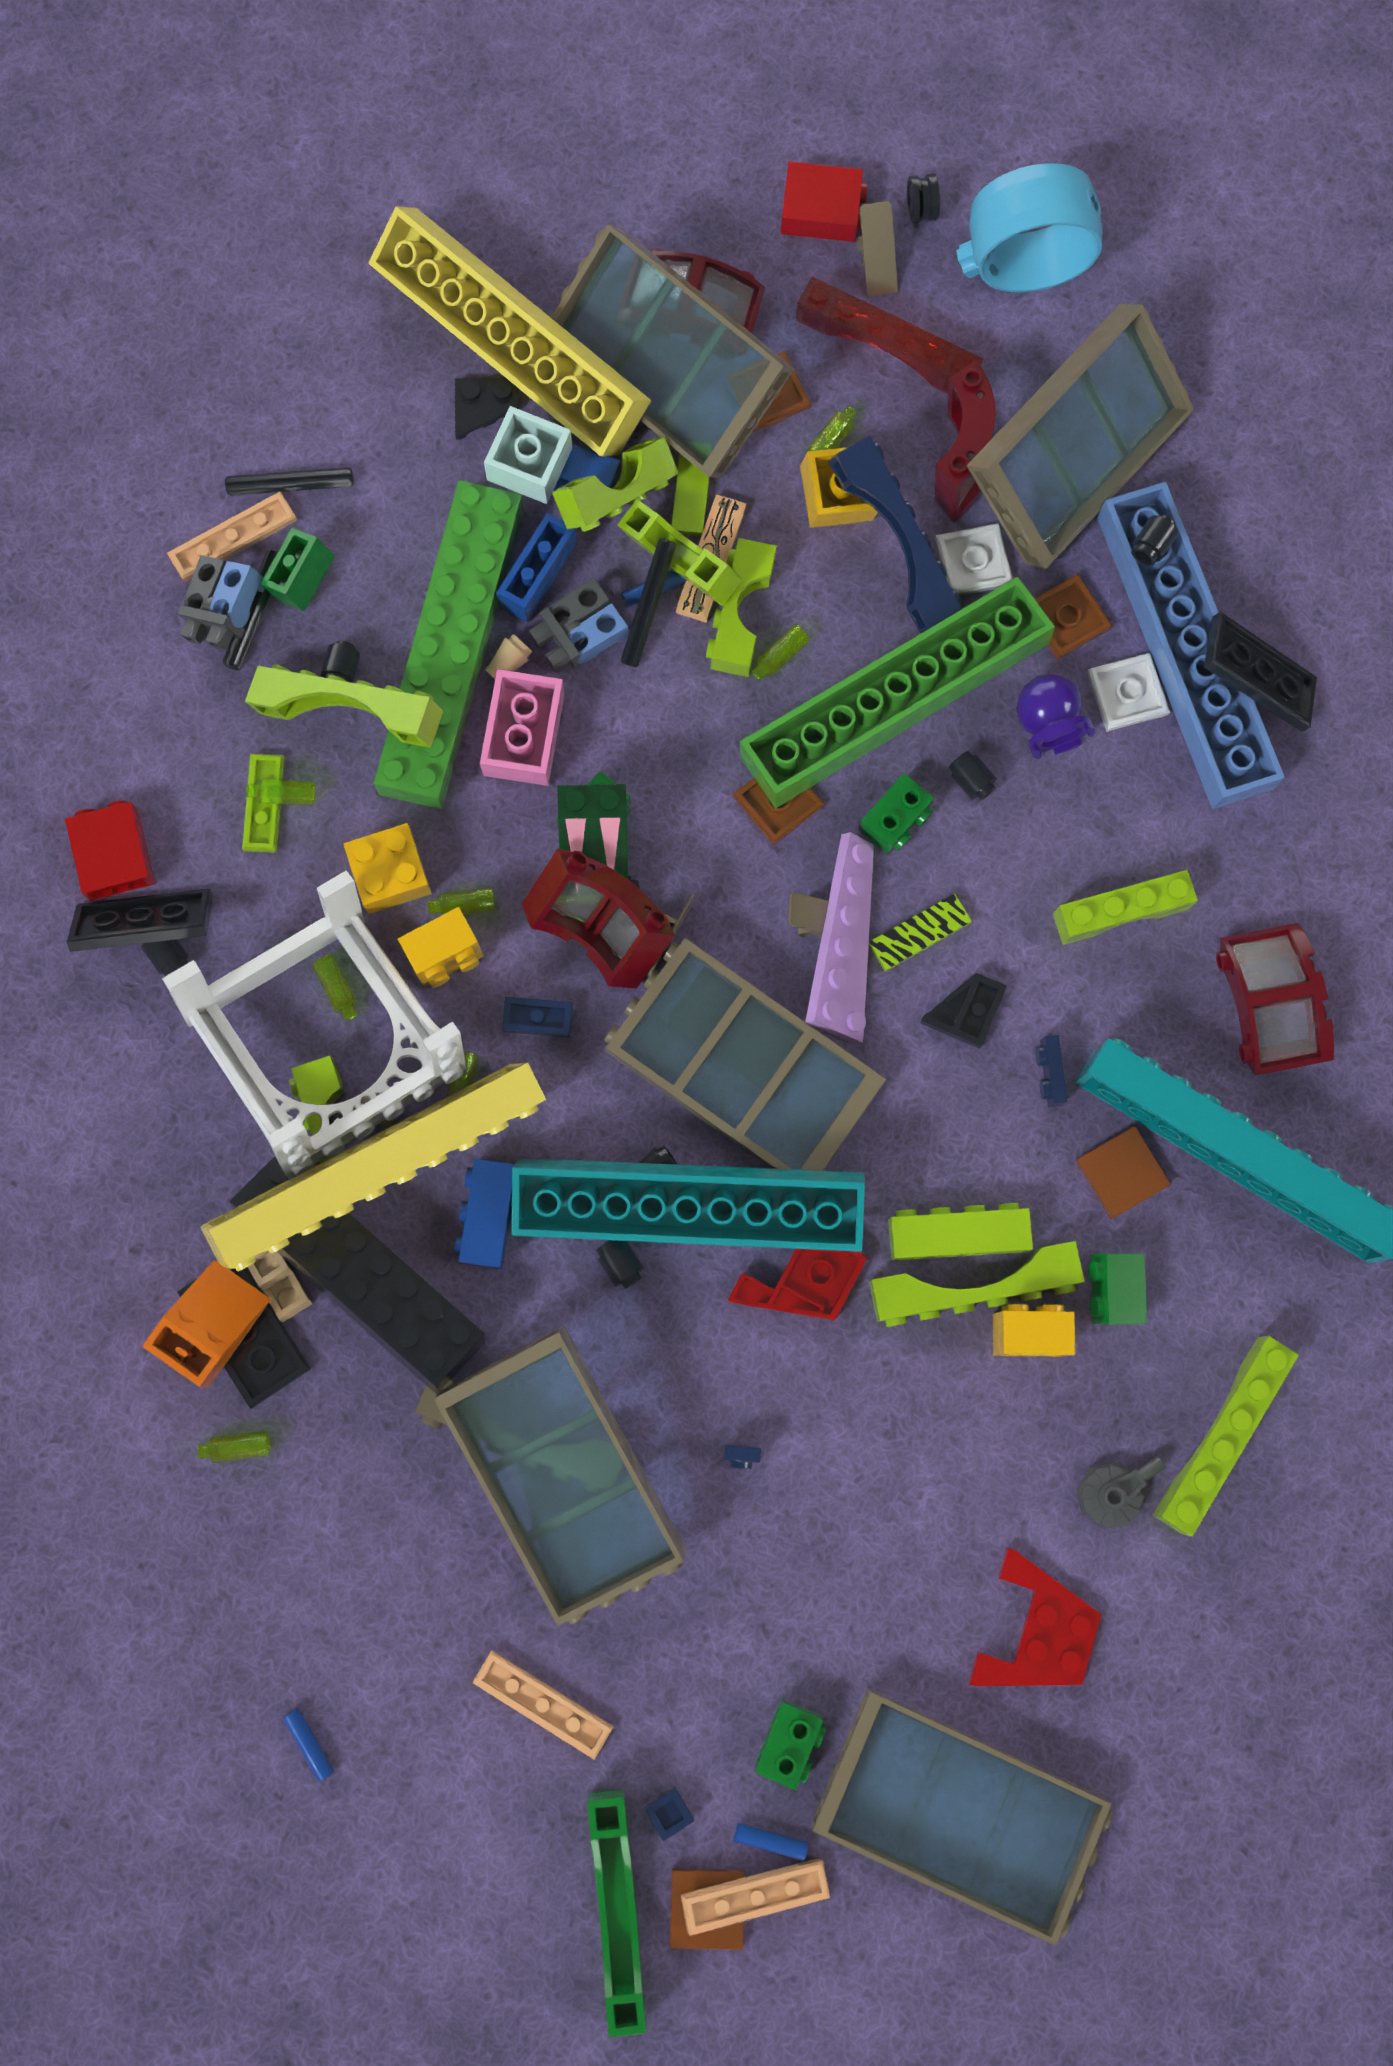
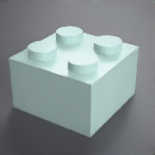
M510 406L484 461L487 481L547 504L572 450L571 430Z

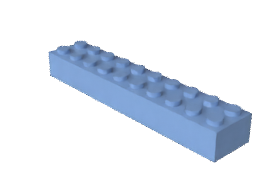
M1166 481L1105 500L1097 519L1212 810L1274 790L1285 779V776L1254 700L1204 667L1212 617L1219 612ZM1166 515L1175 522L1178 530L1177 537L1161 561L1155 562L1153 566L1139 563L1131 554L1134 540L1151 516Z

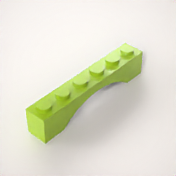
M272 665V668L258 666L245 700L259 714L283 720H290L302 713L317 708L331 706L354 707L380 718L386 728L402 743L428 748L432 746L443 714V710L433 701L434 698L422 691H415L414 694H410L394 686L387 685L383 689L362 680L350 683L335 675H328V678H323L307 670H300L299 673L291 672L280 665Z
M1076 1241L1037 1249L1027 1262L1010 1276L981 1288H942L922 1282L907 1273L872 1279L869 1281L877 1322L885 1321L886 1327L907 1324L906 1317L918 1314L920 1321L939 1318L941 1317L940 1310L953 1308L954 1315L975 1311L974 1304L987 1302L988 1308L1007 1305L1009 1304L1008 1297L1021 1295L1022 1302L1043 1298L1041 1291L1055 1289L1056 1295L1075 1292V1285L1083 1283L1085 1280Z
M1262 1336L1256 1339L1240 1366L1232 1388L1214 1423L1190 1460L1170 1484L1153 1516L1182 1535L1193 1537L1299 1356L1297 1353L1270 1336Z

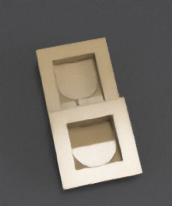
M268 1250L255 1255L257 1261L248 1266V1269L258 1287L265 1295L271 1298L269 1303L282 1323L313 1304L282 1255L277 1251L269 1253Z

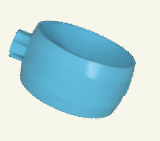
M1057 163L1026 166L996 178L987 184L974 198L970 209L969 222L971 240L959 245L960 249L956 251L958 262L963 269L964 275L970 279L980 274L986 284L1006 292L1044 290L1076 278L1095 263L1102 249L1103 228L1101 208L1090 178L1085 172L1076 167ZM1050 226L1033 232L1021 233L1038 227Z

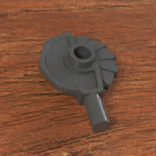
M1156 1456L1138 1470H1129L1117 1462L1090 1467L1077 1488L1082 1515L1088 1514L1098 1526L1101 1524L1111 1529L1130 1525V1521L1141 1512L1139 1509L1144 1495H1141V1490L1147 1485L1145 1482L1165 1469V1464Z

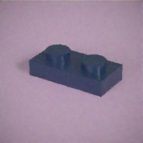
M505 996L502 1031L570 1038L573 1002Z
M1059 1035L1044 1036L1040 1040V1046H1036L1035 1049L1037 1065L1043 1066L1044 1079H1040V1094L1042 1099H1047L1048 1107H1058L1067 1102Z

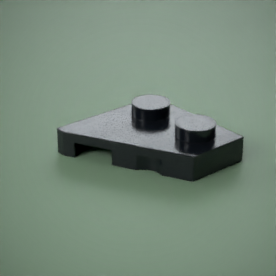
M506 377L455 378L456 440L465 438L466 434L478 428H486L494 424L496 420L506 416L510 406L520 410L519 388Z
M975 973L935 1008L926 1013L920 1023L980 1049L1007 986Z

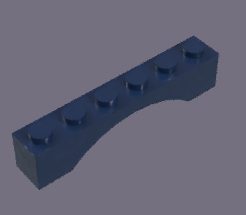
M869 435L837 453L828 462L843 490L859 497L872 506L887 521L897 536L908 570L906 608L919 632L923 633L962 610V600L958 592L953 588L951 589L947 582L945 567L940 560L935 559L930 549L931 542L928 535L923 530L920 531L915 521L916 515L912 505L903 499L899 491L900 484L896 475L892 471L889 472L885 465L882 448L877 442H873Z

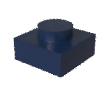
M725 1445L724 1460H731L732 1468L752 1469V1462L760 1463L761 1448Z
M673 1787L644 1806V1810L663 1842L694 1822V1817L676 1787Z

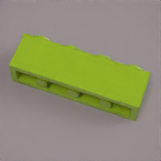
M1005 1203L998 1205L999 1210L985 1211V1205L965 1206L964 1212L951 1213L950 1207L930 1209L929 1215H917L915 1209L896 1211V1217L888 1219L891 1261L1032 1251L1033 1242L1029 1208L1019 1209V1203Z

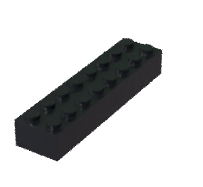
M276 1156L229 1201L232 1209L290 1180L282 1170ZM349 1213L339 1218H334V1216L326 1217L320 1221L322 1227L310 1234L302 1236L299 1233L289 1237L290 1243L277 1252L436 1395L485 1344V1333Z

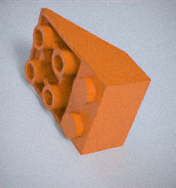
M213 1260L163 1316L142 1347L198 1387H210L269 1304L271 1298L228 1268L220 1265L218 1261Z

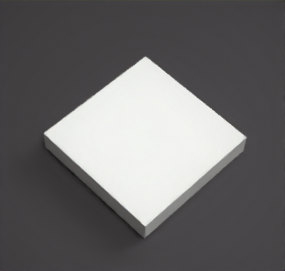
M999 523L936 535L935 540L940 560L947 573L945 578L951 589H955L959 596L997 589L1013 579Z
M1150 653L1087 670L1106 732L1170 714Z

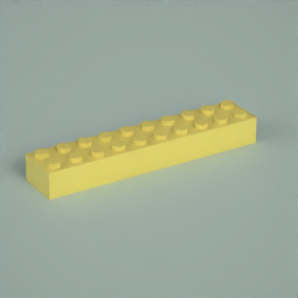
M396 206L368 264L563 426L570 429L575 436L601 457L620 455L649 406L651 399L419 209Z
M528 1063L509 1064L200 1226L218 1263L228 1269L236 1268L237 1271H240L257 1261L255 1255L267 1250L269 1253L276 1252L290 1243L289 1237L299 1233L305 1236L322 1227L320 1221L326 1217L334 1216V1218H339L354 1209L352 1205L354 1202L366 1199V1201L373 1200L386 1192L384 1186L395 1182L398 1185L405 1183L417 1176L416 1169L427 1165L429 1168L434 1167L448 1159L446 1153L456 1149L464 1151L479 1142L478 1136L486 1133L493 1135L506 1129L509 1126L508 1120L516 1117L523 1119L539 1110L537 1105L545 1101L546 1098Z

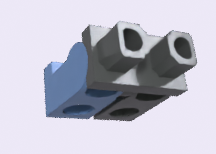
M200 555L184 599V606L180 605L177 613L185 620L180 636L190 643L200 645L205 632L209 631L205 642L216 649L226 651L232 637L242 639L245 629L242 627L249 619L250 606L256 592H263L265 589L261 585L264 577L249 565L231 561L226 562L221 559Z
M594 577L557 601L549 609L546 608L541 611V620L528 630L530 637L538 648L551 640H554L558 647L545 654L548 663L555 673L570 665L573 669L578 668L582 663L590 661L617 642L619 644L626 640L629 635L627 624L613 604H610V600Z

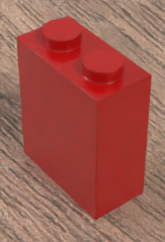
M788 161L780 234L855 242L856 231L862 232L859 204L866 202L868 183H862L863 169Z
M114 801L109 803L107 808L95 811L93 809L79 810L75 812L74 816L65 818L81 893L89 901L156 884L139 811L131 801Z

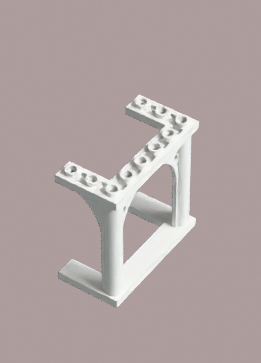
M347 870L317 887L325 917L217 981L207 985L202 972L194 960L162 978L185 1022L189 1027L194 1026L265 1134L288 1179L315 1166L316 1162L324 1157L332 1158L339 1154L345 1148V1144L355 1138L362 1139L374 1131V1126L385 1119L390 1121L397 1118L404 1112V1107L414 1101H424L433 1094L436 1087L444 1082L450 1084L456 1081L466 1069L459 1030L453 1022L440 1029L428 1016L364 924L365 921L355 883ZM338 939L390 1016L394 1032L393 1050L382 1075L370 1088L360 1095L336 1104H306L285 1096L270 1084L220 1009ZM409 1038L411 1047L415 1044L418 1049L411 1047L403 1049L401 1044L405 1039ZM412 1057L422 1063V1068L414 1073H407L400 1070L397 1063L402 1058ZM393 1077H398L402 1080L393 1083L394 1086L392 1087L387 1085V1082ZM364 1098L370 1099V1101L366 1102L365 1104H361V1101ZM298 1110L300 1113L293 1120V1117L287 1114L288 1111ZM335 1113L343 1115L341 1119L337 1118L330 1125L329 1117ZM317 1114L322 1119L321 1129L315 1135L308 1136L303 1126L308 1116Z

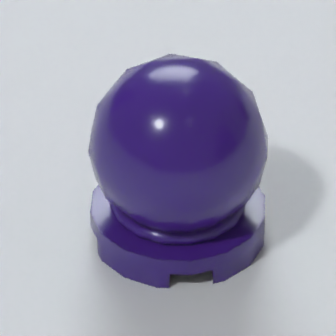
M1055 674L1036 676L1023 687L1016 706L1018 720L1025 731L1034 735L1029 740L1028 746L1032 756L1036 759L1042 757V752L1051 749L1054 750L1055 755L1075 749L1082 745L1081 737L1086 734L1092 737L1095 734L1091 718L1080 716L1083 708L1081 693L1074 683L1063 676Z

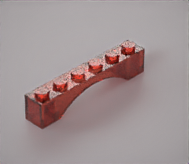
M813 276L797 303V322L826 336L851 338L877 347L913 368L932 387L949 394L950 377L974 360L980 366L983 362L982 357Z

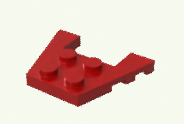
M795 1249L775 1289L742 1272L727 1301L734 1304L835 1321L867 1258L858 1251Z
M1007 1547L998 1578L1032 1589L1033 1594L1014 1662L1011 1663L977 1652L969 1684L972 1686L1082 1685L1102 1614L1017 1551Z

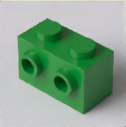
M291 528L261 585L278 601L305 612L335 555L317 537Z
M903 773L861 820L858 830L885 853L889 854L894 848L900 851L912 837L908 833L915 824L921 827L932 815L933 811L929 808L934 798Z
M1090 1254L1091 1262L1088 1266V1276L1092 1286V1297L1089 1302V1310L1093 1316V1324H1147L1144 1254Z
M781 1698L755 1763V1773L796 1791L799 1781L805 1783L811 1771L812 1762L808 1758L813 1746L819 1748L825 1735L826 1727L822 1726V1716Z

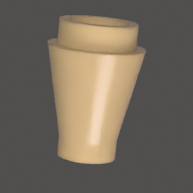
M513 634L509 639L505 638L485 671L494 680L497 669L514 672L529 661L528 656L532 651Z

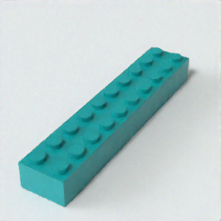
M1107 1038L1093 1051L1076 1079L1075 1084L1365 1262L1371 1264L1393 1259L1392 1205L1385 1204L1383 1206L1372 1199L1374 1195L1370 1191L1357 1185L1352 1187L1342 1181L1343 1176L1339 1172L1328 1167H1319L1311 1162L1313 1158L1306 1152L1296 1148L1291 1150L1281 1143L1282 1139L1275 1133L1268 1130H1263L1262 1132L1251 1125L1252 1121L1247 1116L1239 1112L1231 1113L1221 1107L1222 1102L1216 1097L1207 1093L1201 1095L1191 1088L1192 1084L1188 1080L1178 1075H1173L1172 1077L1162 1071V1066L1157 1061L1149 1057H1143L1142 1059L1132 1053V1047L1124 1041L1116 1038L1114 1040Z
M519 1158L512 1167V1236L862 1252L865 1173Z

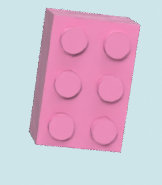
M497 669L480 759L483 776L544 786L549 785L565 696L563 679Z

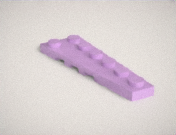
M849 832L841 834L805 1023L856 1044L863 1043L864 1028L866 1026L865 1000L874 844Z

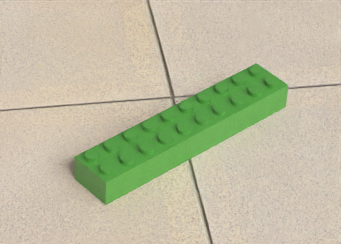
M458 480L400 687L405 693L414 694L415 691H422L430 694L434 698L433 701L443 710V714L431 748L402 743L388 730L373 783L378 795L443 809L499 605L496 592L506 578L523 517L524 505L522 494Z
M1017 576L741 740L740 758L776 809L1048 646L1055 626Z

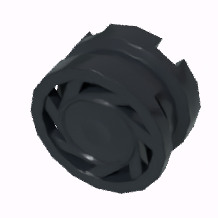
M935 173L926 174L924 178H919L917 175L908 177L907 203L912 223H919L924 218H927L929 221L939 219L940 192Z

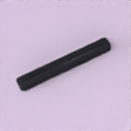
M350 467L235 475L225 478V489L228 495L234 496L279 491L341 488L353 486L354 477Z
M663 538L658 540L621 657V662L631 667L639 665L676 548V544L673 541Z
M271 549L266 551L258 571L263 577H265L275 559L277 551ZM266 589L263 592H256L250 606L249 619L242 627L245 629L242 639L231 638L223 658V664L229 669L239 671L243 665L271 594Z

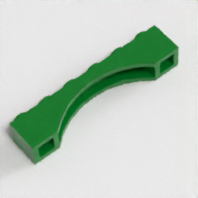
M625 1789L592 1792L588 1795L587 1806L599 1907L608 2035L610 2038L646 2033L647 2016Z

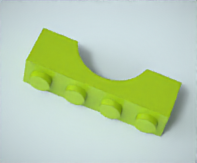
M665 436L644 440L623 452L621 476L612 489L605 486L593 475L574 479L554 490L552 494L566 528H581L582 531L593 529L600 525V518L604 516L609 518L623 511L622 506L626 503L631 505L636 499L639 501L646 498L645 492L649 490L651 492L668 486V479L677 475L678 470Z
M636 499L617 524L628 537L653 556L660 538L673 541L676 544V548L669 568L721 606L725 604L742 581L728 564L706 548L702 549L691 542L659 514L638 499Z
M738 538L736 549L730 548L727 564L742 581L725 602L723 608H716L713 628L718 629L716 639H709L706 651V658L711 659L710 669L749 677L756 646V635L744 627L739 619L737 610L741 601L748 594L758 589L769 588L776 557V545Z
M1188 870L1059 905L1053 913V917L1062 944L1066 945L1095 937L1107 930L1130 922L1149 918L1159 919L1188 911L1198 902Z
M330 1055L291 1068L293 1078L289 1079V1085L294 1098H300L302 1103L313 1105L334 1104L345 1093L336 1061ZM312 1114L308 1116L303 1126L306 1131L310 1130L311 1136L320 1131L322 1119L319 1115ZM324 1157L318 1162L322 1163L330 1158Z

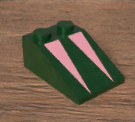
M626 784L557 785L559 849L572 852L580 851L587 857L607 865L628 879ZM569 881L561 894L599 892L580 883Z

